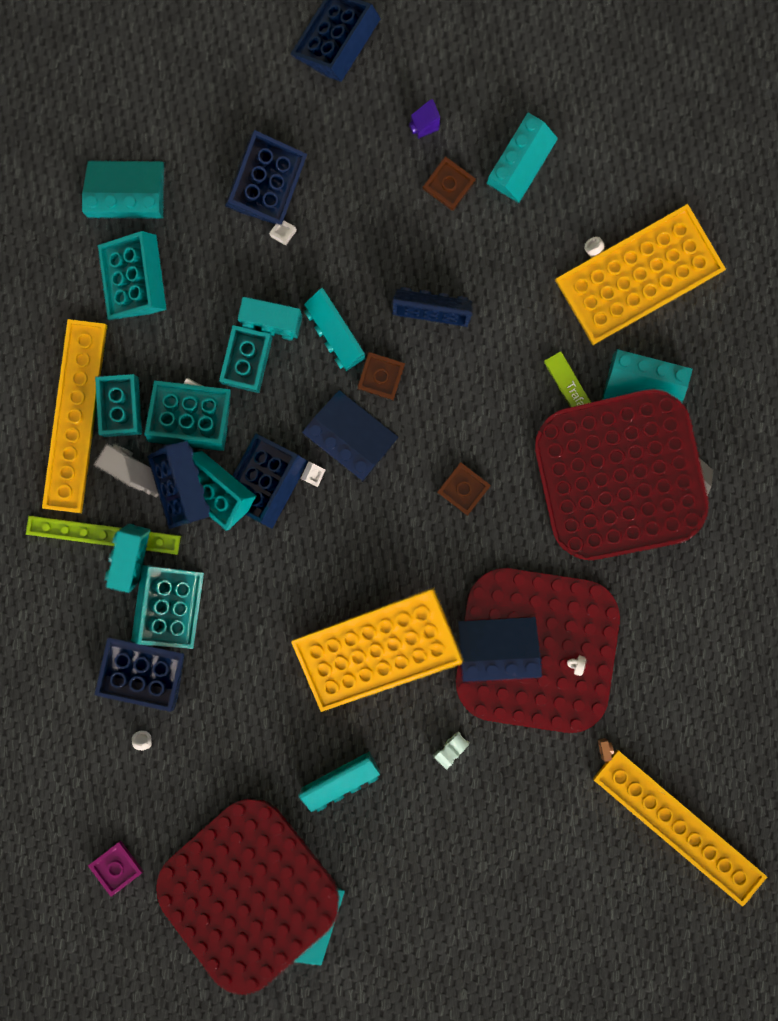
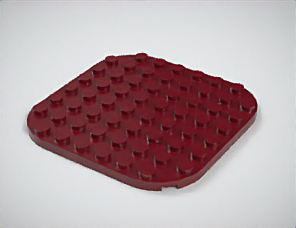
M643 390L566 408L548 417L538 431L535 451L552 531L561 548L574 557L583 560H599L678 544L693 537L703 526L707 518L709 502L691 419L685 406L673 395L661 390Z
M510 568L495 569L481 576L469 592L464 621L536 617L542 677L463 682L461 664H458L456 690L463 706L471 714L482 720L564 733L582 732L594 726L602 718L608 705L620 625L619 608L612 594L605 587L593 581ZM579 655L586 657L585 668L581 676L574 674L575 669L567 665L569 659L577 660Z
M244 799L227 807L164 864L157 879V898L165 916L215 983L224 990L234 994H251L264 988L322 938L334 925L338 916L339 893L334 880L281 812L264 800Z

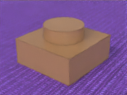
M605 738L598 739L601 759L605 762L611 761V754H614L612 743H609Z

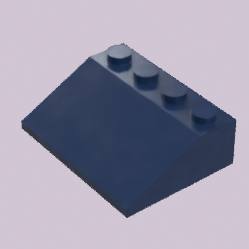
M324 0L290 54L326 77L342 82L381 18L371 3L361 0Z
M254 130L248 140L225 206L242 214L281 226L307 154Z
M401 287V289H396L393 315L468 327L472 315V301L464 296L451 298L449 297L450 295L445 293L432 295L431 292L426 290L413 292L410 288Z
M340 390L302 432L362 482L399 438Z
M255 434L233 474L236 480L256 496L245 515L273 529L308 461L294 452Z
M188 441L165 446L147 456L169 529L210 517V508L204 499V488L199 482L198 468L193 462V451L191 446L188 445Z
M536 617L458 621L460 654L463 659L461 663L463 682L542 677Z
M108 637L94 695L171 712L175 710L179 694L184 654Z

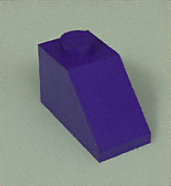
M433 99L429 100L411 115L409 127L412 134L416 133L418 139L439 130L440 115Z

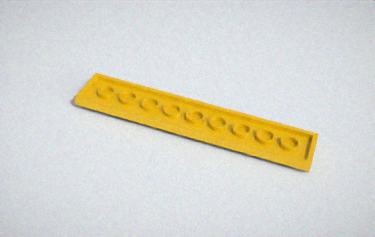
M67 320L42 504L43 509L82 513L97 405L95 377L101 376L107 331L106 324Z
M616 750L612 755V760L607 761L594 776L593 780L742 907L767 878L764 873L620 751Z

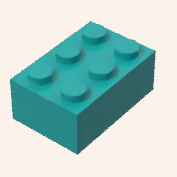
M243 297L238 321L242 327L247 329L260 330L271 334V336L279 334L282 335L283 339L293 340V338L298 339L303 316L298 308Z
M233 325L219 382L222 385L260 393L273 339L271 334Z
M134 374L95 377L99 435L103 437L141 435L142 420L139 377Z
M127 524L118 532H115L113 537L115 547L109 556L111 566L105 575L107 588L130 593L138 585L150 529Z

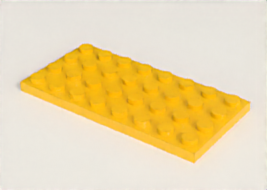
M687 204L561 275L555 281L592 345H595L722 273L726 268Z
M434 589L424 591L291 641L321 712L463 662Z

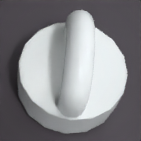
M600 237L590 238L584 246L585 251L591 258L602 253L605 248L604 242Z
M579 655L577 660L569 659L567 661V665L575 669L574 674L579 676L583 674L586 657Z
M138 731L132 736V746L135 749L145 750L151 747L152 741L149 732Z

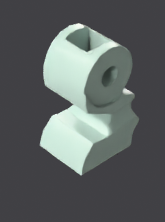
M458 731L446 741L443 750H437L433 757L447 770L453 764V760L459 757L470 742L466 741Z

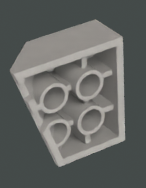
M116 444L113 446L106 445L95 465L127 485L157 498L159 494L151 467L132 457L133 452Z

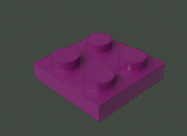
M121 840L88 865L110 897L143 873L142 868Z

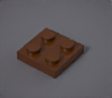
M445 156L424 184L423 190L454 211L474 184L476 178Z
M369 352L357 389L394 401L405 363Z
M460 462L437 493L468 516L491 485Z

